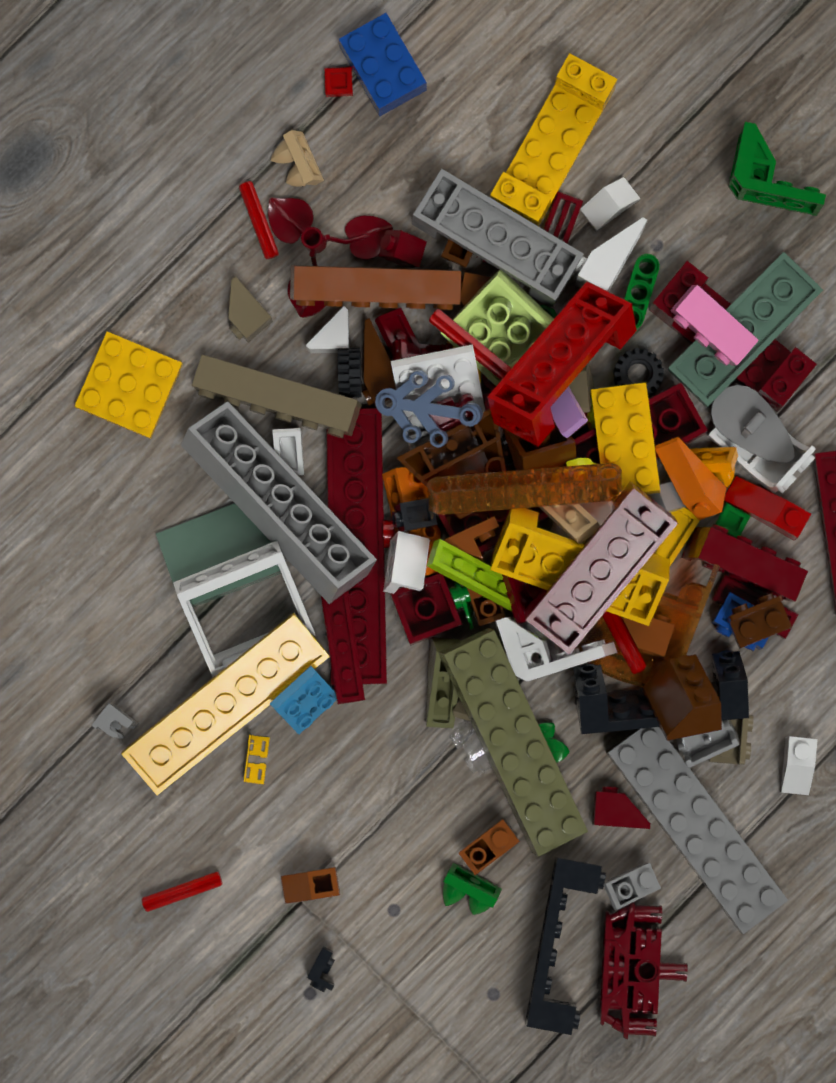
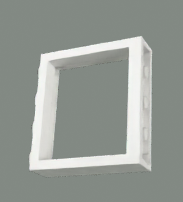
M278 541L173 582L177 597L212 677L220 673L268 633L213 654L190 601L210 591L278 564L301 621L313 636L316 635Z

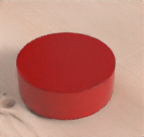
M392 520L383 521L384 548L390 547V540L395 536Z

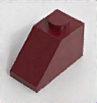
M602 786L601 792H595L593 825L650 829V822L624 793H618L617 787Z

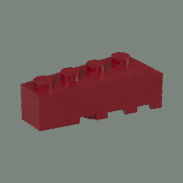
M719 525L695 527L681 558L688 561H705L703 567L721 573L727 571L729 572L728 576L736 581L746 584L751 582L753 583V588L768 594L772 593L775 597L781 595L785 601L796 602L808 573L807 570L800 568L801 563L788 557L785 560L776 557V551L764 546L758 549L752 546V540L737 535V538L727 535L729 530Z

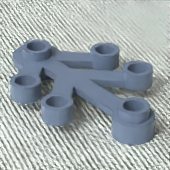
M421 370L413 372L409 380L398 389L386 388L378 393L375 400L378 411L385 416H393L402 428L403 438L408 443L418 441L421 438V430L418 426L412 425L403 410L411 411L415 414L430 434V443L434 447L444 446L448 442V435L438 427L430 415L460 419L461 423L465 426H474L483 417V411L476 403H468L462 406V408L430 403L443 392H448L454 388L455 381L450 375L439 377L436 384L416 400L404 399V397L415 388H421L427 384L428 376ZM416 374L422 377L423 381L421 384L415 382ZM442 379H447L449 381V388H444L442 386ZM386 398H390L392 400V407H387L385 405ZM466 411H471L473 413L472 420L466 419ZM410 429L416 432L415 439L409 437L408 431ZM436 434L442 435V443L436 442Z

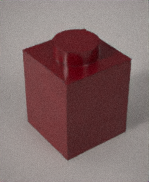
M386 230L381 240L379 257L403 267H420L427 241L402 230Z

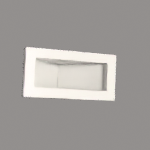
M623 177L603 187L580 211L593 228L598 231L639 201L640 197Z
M345 306L306 344V348L310 353H338V348H349V314Z
M301 428L273 429L274 451L297 475H304Z

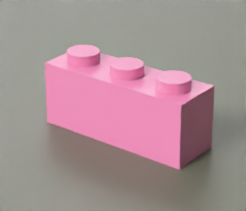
M692 285L670 310L675 315L673 320L684 329L689 327L695 333L694 339L705 348L709 345L716 351L715 358L725 366L728 364L737 366L759 341L698 285Z

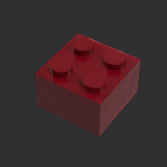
M441 573L426 578L421 591L402 587L394 594L390 593L410 646L462 626L448 586Z

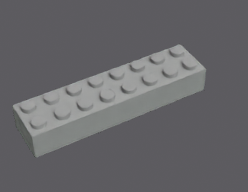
M228 401L188 428L181 446L271 542L278 541L286 559L328 604L332 603L369 574L377 559Z
M659 727L638 729L606 753L740 933H746L788 901L690 768H688L670 741L666 740Z

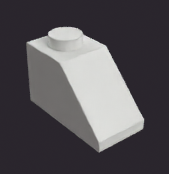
M785 737L781 793L809 795L815 769L817 739Z

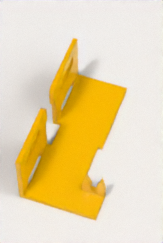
M249 735L244 782L264 784L266 764L248 763L249 755L267 758L269 737ZM262 741H266L265 752L261 751ZM251 744H254L253 751H250ZM248 767H251L250 776L246 778ZM259 769H262L261 780H258Z

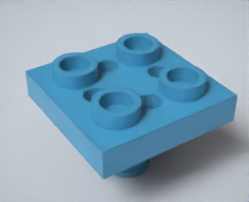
M310 666L280 693L270 705L300 734L311 726L313 721L325 710L329 709L337 700L335 691Z

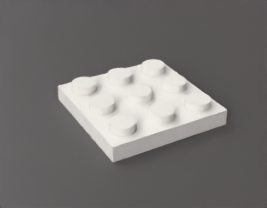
M473 344L391 361L396 389L407 382L410 375L415 371H424L428 376L425 386L415 388L404 399L416 400L433 387L439 377L450 375L455 381L454 388L448 392H443L430 403H436L452 397L454 403H457L461 396L471 394L474 400L466 404L476 403L483 412L485 411ZM418 374L415 375V382L421 384L423 381L422 377ZM442 379V386L444 388H449V381L447 379ZM403 410L412 425L418 426L420 430L425 429L413 412Z

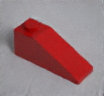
M735 476L724 498L726 503L747 513L793 541L799 537L811 516V513L792 502L738 476Z

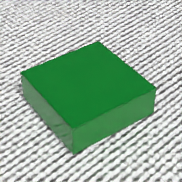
M726 503L715 525L729 530L727 535L737 538V535L741 536L751 516Z

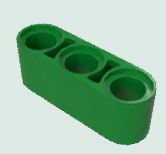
M643 254L636 260L624 300L632 303L634 316L638 320L636 332L640 330L659 272V261L652 254ZM644 262L649 263L653 266L654 271L651 274H644L640 271L639 265ZM640 288L645 292L646 298L636 300L632 297L631 291Z

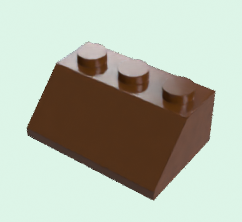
M696 654L669 659L643 686V692L667 741L722 730L721 702Z

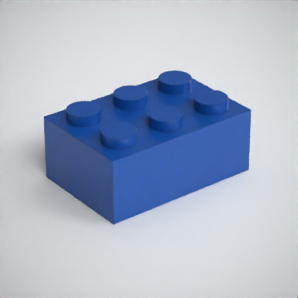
M387 13L339 38V47L352 67L379 117L427 91L426 80Z

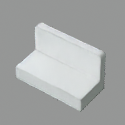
M401 531L395 534L390 540L383 592L394 594L399 587L417 591L423 589L430 543L429 538Z

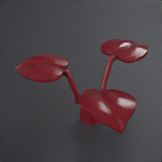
M297 198L269 199L268 218L274 235L280 241L288 244L296 243L301 237L302 244L310 252L309 256L311 257L312 266H318L316 254L321 253L326 248L328 241L345 245L350 244V250L355 257L363 260L373 259L380 253L381 240L386 230H393V226L386 220L364 215L355 217L346 224L345 233L349 239L332 237L329 234L324 235L316 227H311L314 221L313 210L305 201ZM289 281V284H288V296H289V299H290V281ZM290 299L298 315L302 318L313 316L326 307L324 301H315V306L296 305V300Z

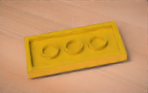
M646 383L591 389L602 483L611 499L617 498L630 481L646 494L660 493Z

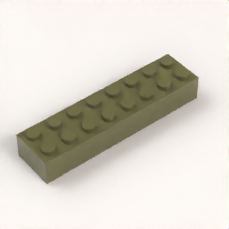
M487 628L438 652L531 852L539 857L587 833L588 830L495 630Z

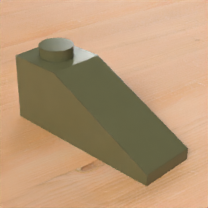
M432 637L428 664L426 727L454 728L455 717L453 710L457 704L458 694L438 652L460 642L459 639Z

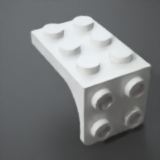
M716 427L708 435L719 447H736L738 453L736 463L767 491L774 494L778 490L781 493L786 491L797 479L793 474L796 471L801 473L815 459L812 453L816 448L803 445L790 434L794 458L789 463H778L760 458L731 442Z

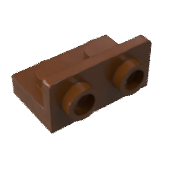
M771 593L758 598V605L748 608L747 604H743L731 609L733 615L727 617V621L739 649L792 628L781 602L783 601L781 595L774 598Z

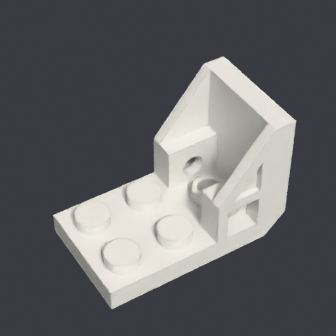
M514 616L496 621L515 676L527 682L617 653L615 643L606 644L604 639L582 646L583 652H580L579 648H575L570 655L566 652L561 653L558 645L528 622L517 624Z

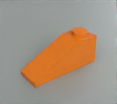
M679 437L656 445L655 450L680 499L698 520H702L721 513L726 487Z

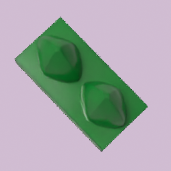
M455 863L451 865L443 881L445 882L443 886L445 906L458 902L467 894L469 895V907L472 915L483 913L490 907L493 908L502 891V888L474 875V873Z

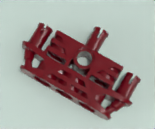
M634 901L618 909L615 913L610 914L609 910L605 912L600 1025L603 1026L605 1022L608 1023L612 1028L622 1033L623 1038L628 1040V1035L656 1037L657 1029L645 1028V1026L657 1027V1018H630L629 1014L637 1013L638 1011L646 1014L648 1012L658 1014L659 980L687 982L686 973H676V971L688 972L687 963H660L662 929L655 928V930L647 927L645 929L634 927V922L661 924L662 916L650 914L662 913V905H635ZM626 919L624 928L612 927L613 922ZM631 931L634 932L633 953H630ZM629 959H637L633 965V974L638 980H628ZM651 963L654 969L653 974L648 978L641 977L639 974L641 964ZM628 986H632L631 1007H627ZM608 1010H620L621 1019L607 1014Z

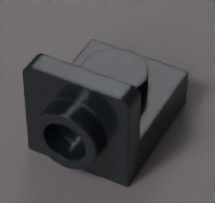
M432 497L396 505L392 512L394 527L398 528V531L406 533L412 530L436 526L437 521Z
M324 946L307 976L308 979L312 980L310 985L322 992H325L326 988L332 991L335 985L321 977L322 972L328 975L335 959L331 958L333 951Z

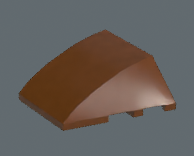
M490 409L483 412L482 420L474 426L461 424L447 431L448 442L444 446L434 447L428 441L397 457L459 519L510 493L498 425L493 422ZM442 435L435 438L436 442H443Z

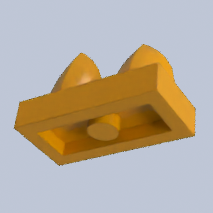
M736 447L690 449L726 488L731 484L738 458Z

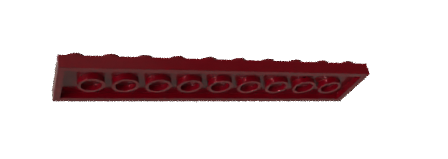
M360 409L352 436L344 434L343 438H338L327 434L328 508L377 559L369 574L348 591L363 685L387 684L385 592H383L385 555L383 535L382 414L378 409ZM331 664V685H335Z

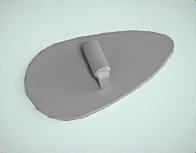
M735 385L727 387L713 401L711 410L713 424L731 442L765 460L778 463H789L793 460L794 449L788 431L771 406L758 392L748 386Z

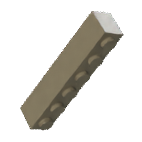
M201 355L192 386L199 391L198 395L211 400L214 399V396L224 398V403L228 401L234 407H239L241 403L250 406V411L265 415L266 411L276 414V419L288 423L295 419L302 422L301 426L311 430H317L318 427L328 429L327 434L338 438H343L344 434L352 436L362 406L358 400L206 355Z

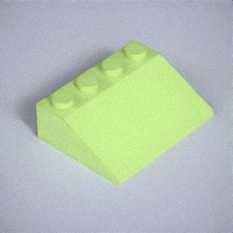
M499 269L452 320L512 368L554 318L510 276ZM441 332V334H442L455 348H458V347H459L456 343H454L450 338H448L445 334H443V333ZM476 360L477 368L497 386L501 380Z

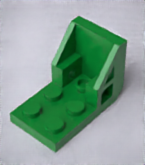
M745 122L738 137L728 185L735 198L817 216L824 206L826 194L820 193V190L814 187L795 188L792 183L786 181L772 183L776 160L757 125Z

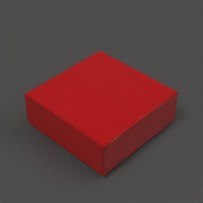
M352 67L325 68L326 97L353 96Z

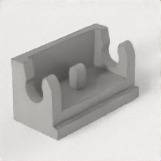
M108 703L92 726L95 729L103 730L111 737L123 739L122 733L117 732V730L122 728L121 725L135 729L139 723L116 705Z
M731 720L722 721V730L677 739L679 750H682L688 768L738 746L739 738Z

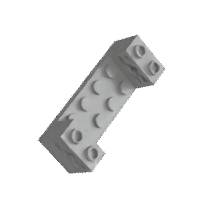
M442 168L412 218L413 226L433 238H436L437 234L440 233L530 287L529 295L550 308L554 307L584 255L582 252Z

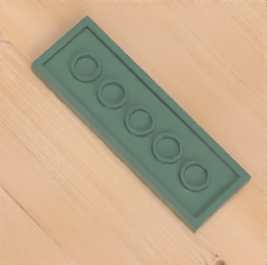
M783 252L726 309L730 315L759 340L737 366H731L730 364L725 366L715 358L716 351L709 345L705 348L695 340L667 370L682 382L707 408L823 289Z

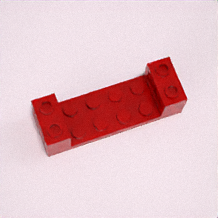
M586 282L487 396L494 424L539 447L555 428L551 412V406L605 343L621 350L637 331L632 303Z

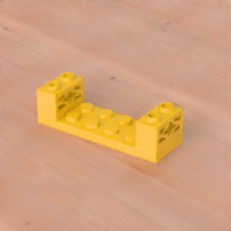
M569 53L556 76L552 91L506 173L503 172L490 194V198L539 227L615 91L618 79Z
M512 503L493 550L490 570L548 590L585 544H578L572 539L538 528V512ZM653 554L606 611L649 626L669 581L670 559Z

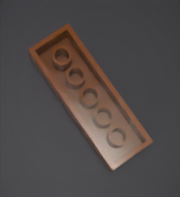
M291 265L290 299L296 300V305L315 306V301H324L326 306L343 307V301H350L351 306L370 307V302H379V307L398 308V303H406V308L425 309V304H433V308L453 310V304L460 305L461 271Z

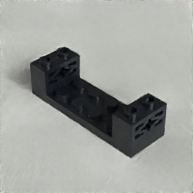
M725 650L720 653H713V682L711 684L721 702L722 721L749 718L748 679L740 651ZM585 664L581 667H573L575 701L581 734L660 727L643 692V687L637 690H613L607 692L601 665Z
M555 857L525 1019L527 1027L572 1035L573 1029L578 1030L581 1013L576 1010V1005L570 1002L544 998V994H550L552 978L548 976L549 966L555 967L557 950L553 948L554 938L560 939L563 923L558 921L560 910L565 911L568 894L563 893V889L597 894L598 889L604 888L603 884H605L606 873L601 872L602 866Z

